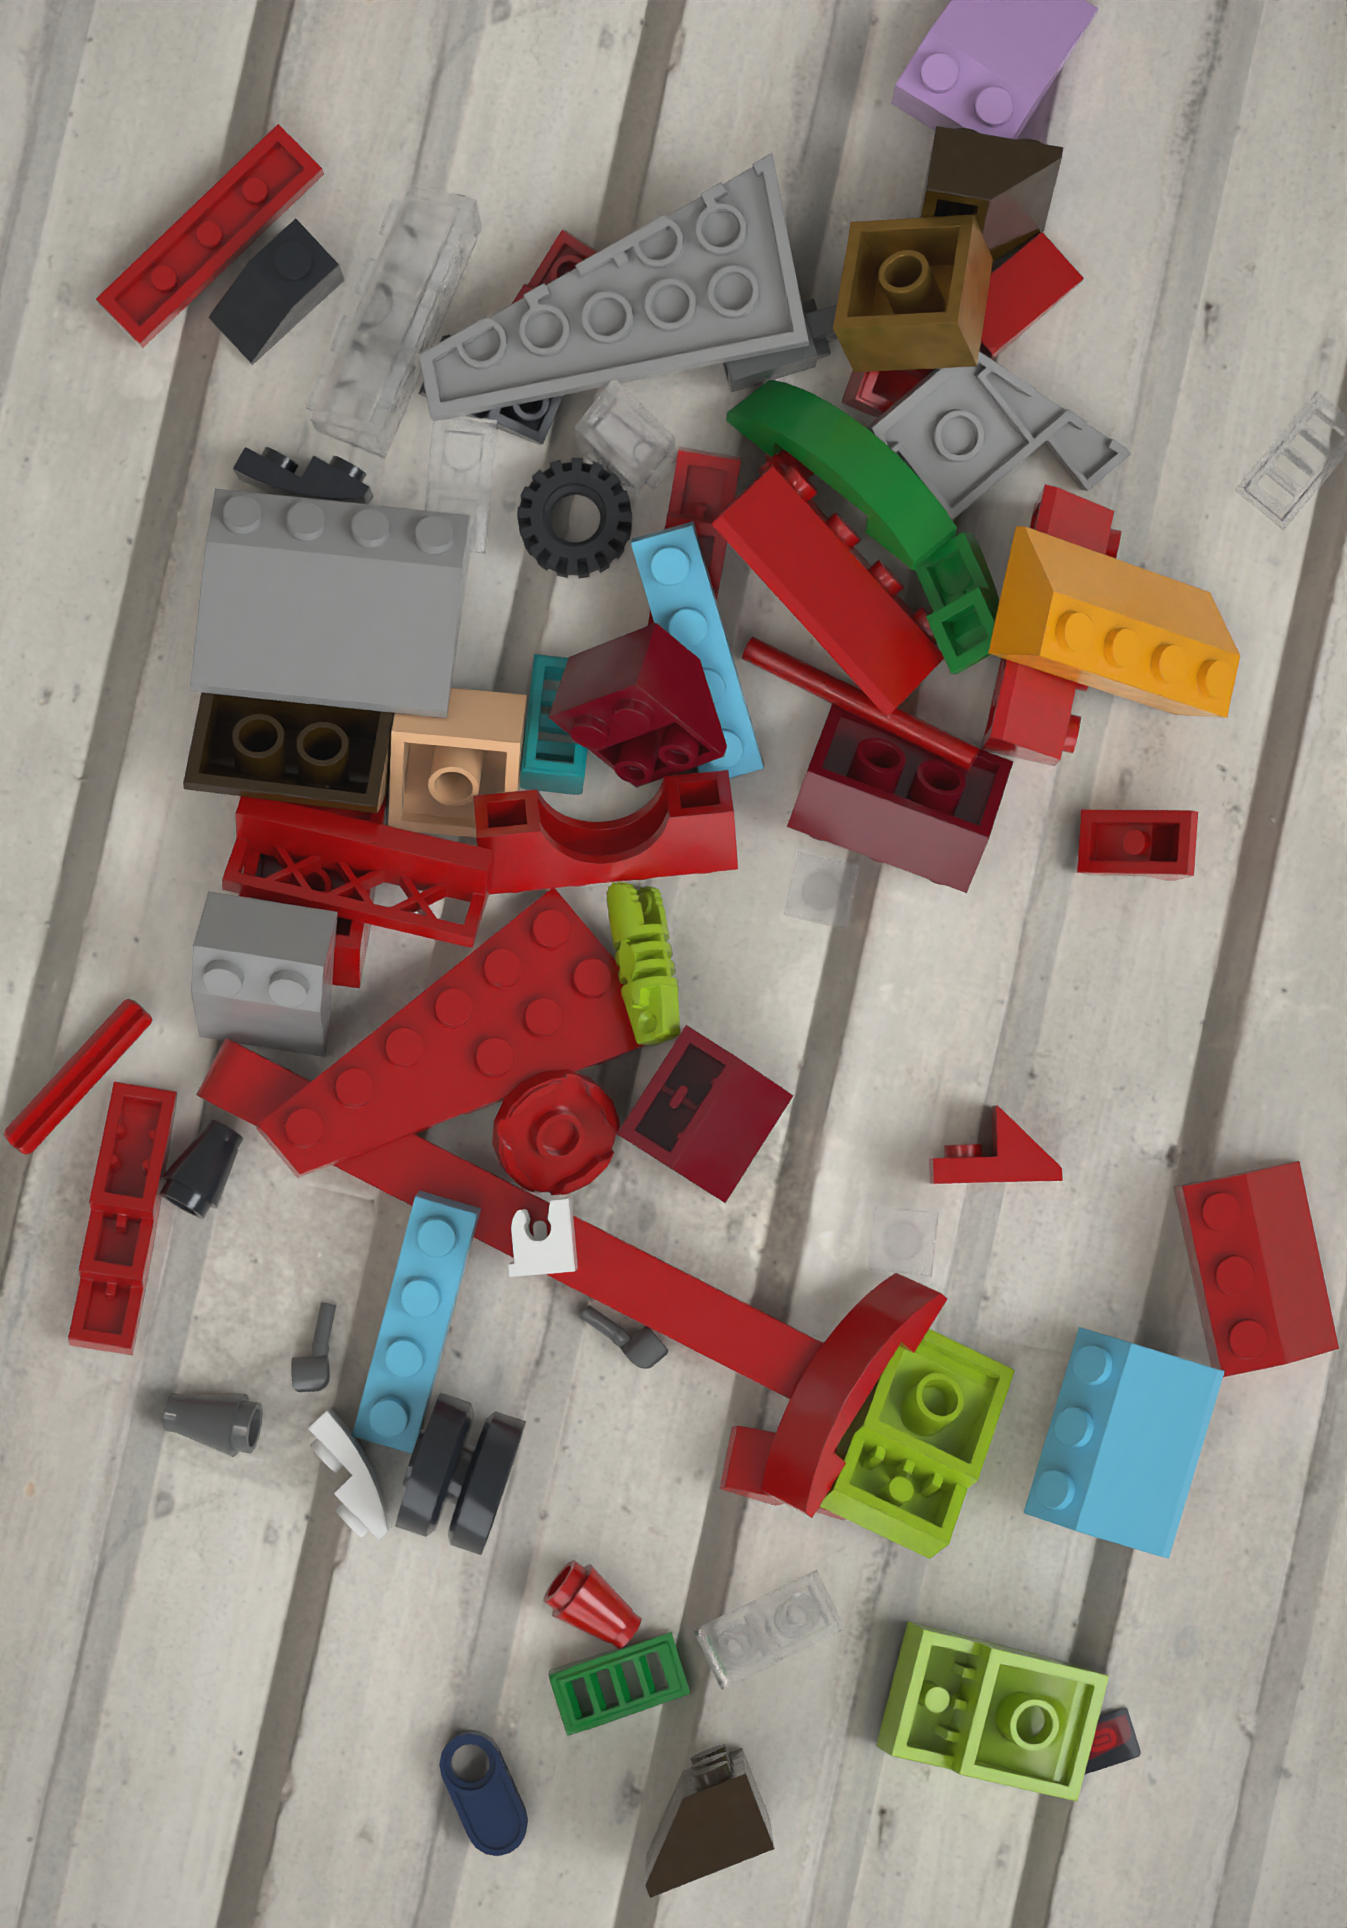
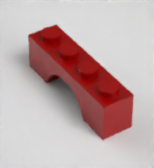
M728 770L664 776L659 790L644 807L628 816L602 822L582 821L558 812L544 800L537 789L473 796L477 846L494 850L492 886L489 895L570 886L580 887L590 884L646 880L698 873L707 874L738 869L734 808Z

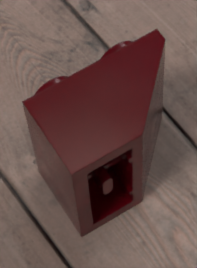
M657 623L568 658L548 718L566 731L577 744L587 748L611 767L622 780L638 788L663 779L664 776H671L724 757L727 744L701 660Z
M686 1025L617 1135L726 1203L794 1095L732 1053Z

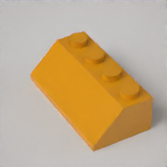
M1025 526L1015 527L989 654L1174 715L1228 717L1240 654L1210 592Z

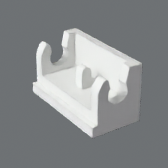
M572 1198L550 1200L548 1220L551 1224V1232L548 1237L545 1222L537 1221L534 1223V1236H532L529 1230L531 1218L528 1210L523 1209L516 1212L511 1225L514 1262L508 1264L509 1277L573 1272L578 1269Z

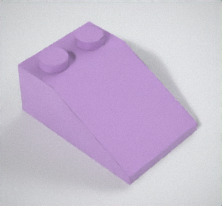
M951 0L895 84L891 104L933 130L936 129V126L952 129L969 128L982 134L1018 139L1096 15L1098 8L1086 0Z

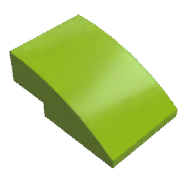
M930 1328L915 1353L899 1346L839 1443L835 1454L845 1461L846 1464L820 1507L931 1559L949 1545L967 1490L979 1479L1015 1370Z
M908 1621L876 1746L894 1757L951 1769L957 1774L1078 1802L1109 1675L1020 1649Z

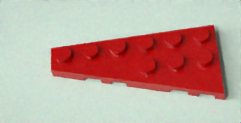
M551 888L257 1125L256 1129L293 1174L299 1178L366 1153L372 1148L404 1136L414 1135L430 1129L439 1123L502 1102L523 1080L543 1071L569 1069L578 1072L591 1066H598L614 1060L623 1054L647 1045L637 1044L626 1005L622 999L621 988L624 984H621L619 981L618 971L620 967H618L615 959L555 888Z

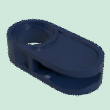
M475 1730L457 1733L449 1739L441 1753L439 1767L442 1779L468 1838L475 1848L487 1855L501 1856L509 1854L520 1846L526 1835L528 1816L525 1805L503 1755L493 1738L484 1732ZM469 1744L482 1748L489 1759V1769L486 1774L472 1781L458 1776L452 1765L455 1751Z

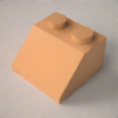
M451 688L447 718L395 713L391 730L388 826L413 832L476 838L473 796L520 791L527 695Z

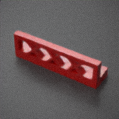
M241 796L235 812L236 840L222 878V890L272 902L338 912L337 917L473 948L492 886L494 850L288 802ZM249 851L276 857L283 870L266 878L242 873ZM325 868L337 871L346 884L326 893L311 889L304 876ZM385 882L400 886L408 899L394 906L386 907L374 904L366 891ZM445 897L470 902L464 925L436 918L429 905Z

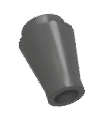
M171 1393L164 1408L163 1429L164 1431L183 1435L231 1457H235L238 1452L250 1454L256 1447L261 1431L262 1405L261 1403L249 1401L247 1394L181 1395Z

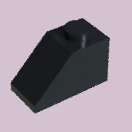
M295 218L248 261L212 311L209 319L253 365L343 283L345 279L340 265Z

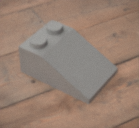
M208 891L193 944L191 995L199 1037L222 1041L227 1038L240 1044L325 1057L328 1044L338 912Z

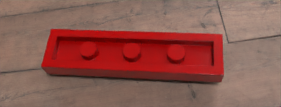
M277 124L96 298L97 302L144 348L324 175L322 167Z

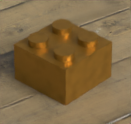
M974 215L856 221L850 223L833 330L854 372L977 366L993 259Z

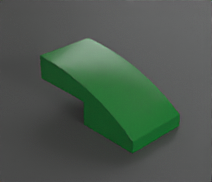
M962 532L947 541L914 568L933 610V613L926 616V619L951 674L955 675L992 655L988 652L1000 601L975 534Z

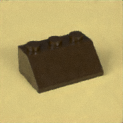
M201 692L183 781L184 789L378 813L388 792L391 730L395 713Z
M722 1744L704 1750L690 1758L692 1766L682 1771L646 1854L645 1887L650 1898L775 1849L771 1821L743 1748L729 1753L727 1745Z

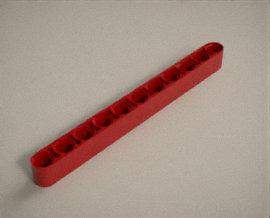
M225 1038L196 1095L257 1127L260 1122L311 1081ZM416 1134L404 1136L333 1165L413 1206L417 1193L423 1191L481 1208L474 1238L514 1258L511 1225L513 1217L518 1210H528L531 1218L529 1230L532 1236H534L533 1225L537 1221L545 1222L547 1237L551 1232V1224L548 1220L549 1202ZM573 1215L578 1269L573 1272L546 1275L791 1399L800 1379L823 1342Z

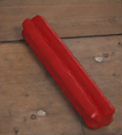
M132 999L124 1000L7 1126L3 1133L6 1140L24 1155L33 1153L151 1025L152 1017L136 1001Z

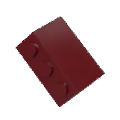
M832 704L787 827L805 833L814 839L826 841L862 854L876 862L886 863L927 878L933 883L946 885L967 893L990 838L1014 761L979 749L973 765L967 771Z

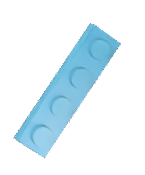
M694 521L633 538L631 546L654 623L660 625L701 660L726 740L727 749L724 757L697 766L698 772L728 770L729 778L764 769V760Z
M419 1191L415 1196L352 1433L353 1437L412 1454L425 1421L481 1208Z

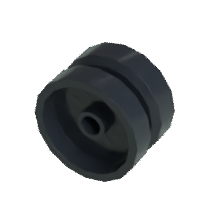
M440 1392L426 1431L421 1429L402 1484V1486L406 1487L395 1527L427 1537L436 1530L447 1501L456 1504L447 1533L450 1545L482 1555L520 1445L526 1421L495 1411L486 1418L476 1447L466 1444L474 1418L472 1404Z

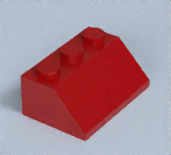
M1300 1161L1173 1187L1212 1368L1225 1371L1223 1377L1281 1366L1339 1349Z

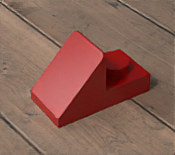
M1081 809L1077 873L1101 876H1146L1166 881H1176L1194 876L1198 812L1193 810Z
M994 1105L991 1108L993 1157H982V1144L944 1145V1158H929L930 1184L1063 1181L1062 1167L998 1105Z

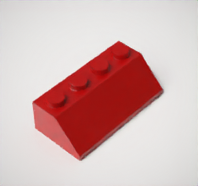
M775 461L722 509L711 525L887 717L944 659L926 619V616L930 615V613L924 607L919 608L914 613L897 595L904 589L897 576L880 559L871 566L855 548L861 541V538L851 525L837 512L828 518L811 500L818 491L800 469L792 464L787 470H784Z
M1046 484L1034 504L1029 526L1033 530L1115 559L1122 532L1111 529L1114 516L1113 510L1059 487ZM1001 658L981 750L1056 766L1061 760L1062 751L1072 754L1074 752L1081 724V716L1071 714L1076 690L1086 692L1088 686Z

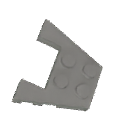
M979 352L976 367L935 368L867 426L868 430L883 441L914 471L940 502L952 521L1043 443L1046 444L1079 488L1085 491H1089L1131 455L1125 446L1094 429L1070 410L1064 409L1036 391V388L981 352Z

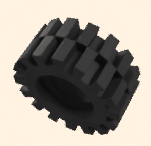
M571 458L572 462L561 463V460L550 463L549 469L544 472L538 470L532 476L533 481L528 487H524L520 495L521 503L517 510V519L524 547L529 555H532L537 560L539 566L546 571L548 569L555 571L557 576L568 578V575H578L580 579L590 577L589 573L597 570L600 573L610 568L609 564L615 558L619 559L632 532V511L627 490L623 489L620 479L613 472L612 474L604 470V465L593 461V464L583 462V458ZM569 495H581L589 498L595 503L600 513L598 529L590 538L581 542L563 540L553 531L550 524V515L553 507L559 500Z

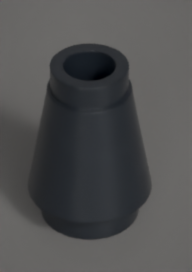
M211 1119L205 1130L203 1129L162 1175L166 1183L159 1194L185 1212L204 1219L210 1207L218 1208L239 1151L238 1147L244 1138L226 1125Z

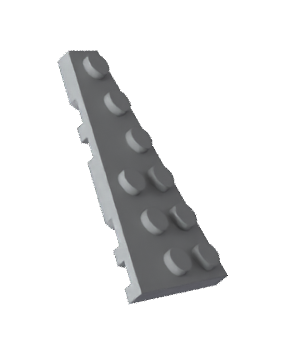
M771 153L753 163L752 168L724 184L720 182L702 192L701 197L668 216H660L575 265V269L547 285L543 283L524 294L523 299L489 318L485 316L419 354L431 419L438 421L809 346L773 154Z

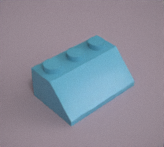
M1079 1327L1024 1513L1080 1533L1169 1559L1225 1371Z

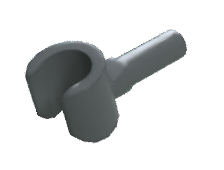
M323 1302L320 1304L312 1342V1356L292 1357V1386L297 1392L321 1391L329 1383L328 1343L336 1305Z
M590 1305L586 1307L580 1317L611 1339L626 1357L639 1368H652L668 1354L666 1346L647 1326L631 1338L622 1327Z

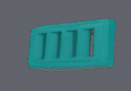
M534 654L520 775V787L522 789H537L538 791L571 795L583 793L588 749L576 742L574 744L537 739L538 732L570 736L548 718L549 714L540 713L541 706L552 707L557 693L555 690L543 689L544 680L560 682L568 661L567 657ZM535 758L548 759V760H556V761H565V762H573V764H572V763H563V762H554V761H545V760H536Z

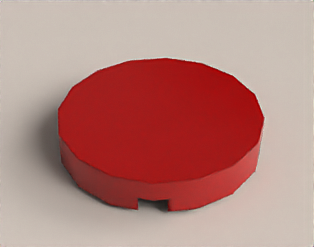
M569 1069L543 1071L523 1080L504 1098L494 1119L492 1145L500 1166L522 1189L534 1193L538 1191L549 1192L551 1195H566L589 1185L608 1167L615 1153L612 1147L615 1142V1136L620 1128V1120L613 1100L590 1077Z

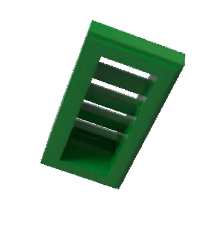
M672 1631L625 1645L622 1649L616 1648L550 1669L548 1673L567 1736L691 1694ZM656 1651L658 1652L668 1686L659 1689L655 1688L645 1656ZM633 1660L643 1694L631 1697L621 1666L622 1663ZM607 1668L618 1702L606 1705L596 1673ZM581 1677L584 1678L593 1710L581 1713L572 1684L573 1680Z

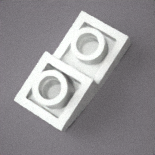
M331 1407L308 1428L317 1438L310 1447L335 1473L344 1466L352 1474V1477L334 1493L342 1502L336 1509L339 1516L360 1537H364L370 1531L380 1540L392 1527L382 1486L361 1444L356 1437L352 1436L349 1427Z

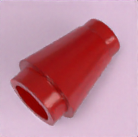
M575 1560L567 1563L557 1574L543 1599L547 1605L553 1608V1617L606 1643H611L618 1649H622L632 1639L642 1621V1618L633 1612V1609L591 1564L583 1567Z

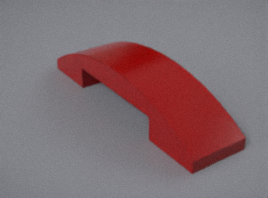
M895 1273L877 1285L848 1312L810 1362L784 1411L772 1442L764 1471L761 1490L765 1494L813 1518L846 1464L845 1461L834 1453V1450L897 1348L900 1346L915 1353L947 1301V1298L942 1293Z

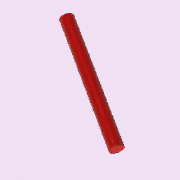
M753 636L742 654L743 660L967 771L970 770L977 757L978 747L899 708H896L886 717L861 689Z

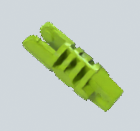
M620 881L617 883L612 882L606 892V901L613 947L619 950L615 954L616 964L620 967L618 971L619 981L621 984H624L621 988L622 999L625 1002L637 1044L659 1045L680 1035L678 980L672 977L676 973L675 963L671 960L673 956L672 946L670 943H667L670 935L663 899L659 889L656 887H640L638 891L632 884Z

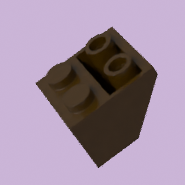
M936 126L919 218L974 215L994 261L1044 231L1062 160L1063 147L1043 144L1034 139L1017 140L982 134L969 128L952 129Z

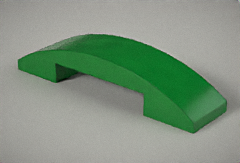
M770 379L727 412L726 421L770 457L784 449L866 514L868 519L865 533L910 569L916 568L955 536L956 525L914 471L870 430L844 411L817 395L797 386Z

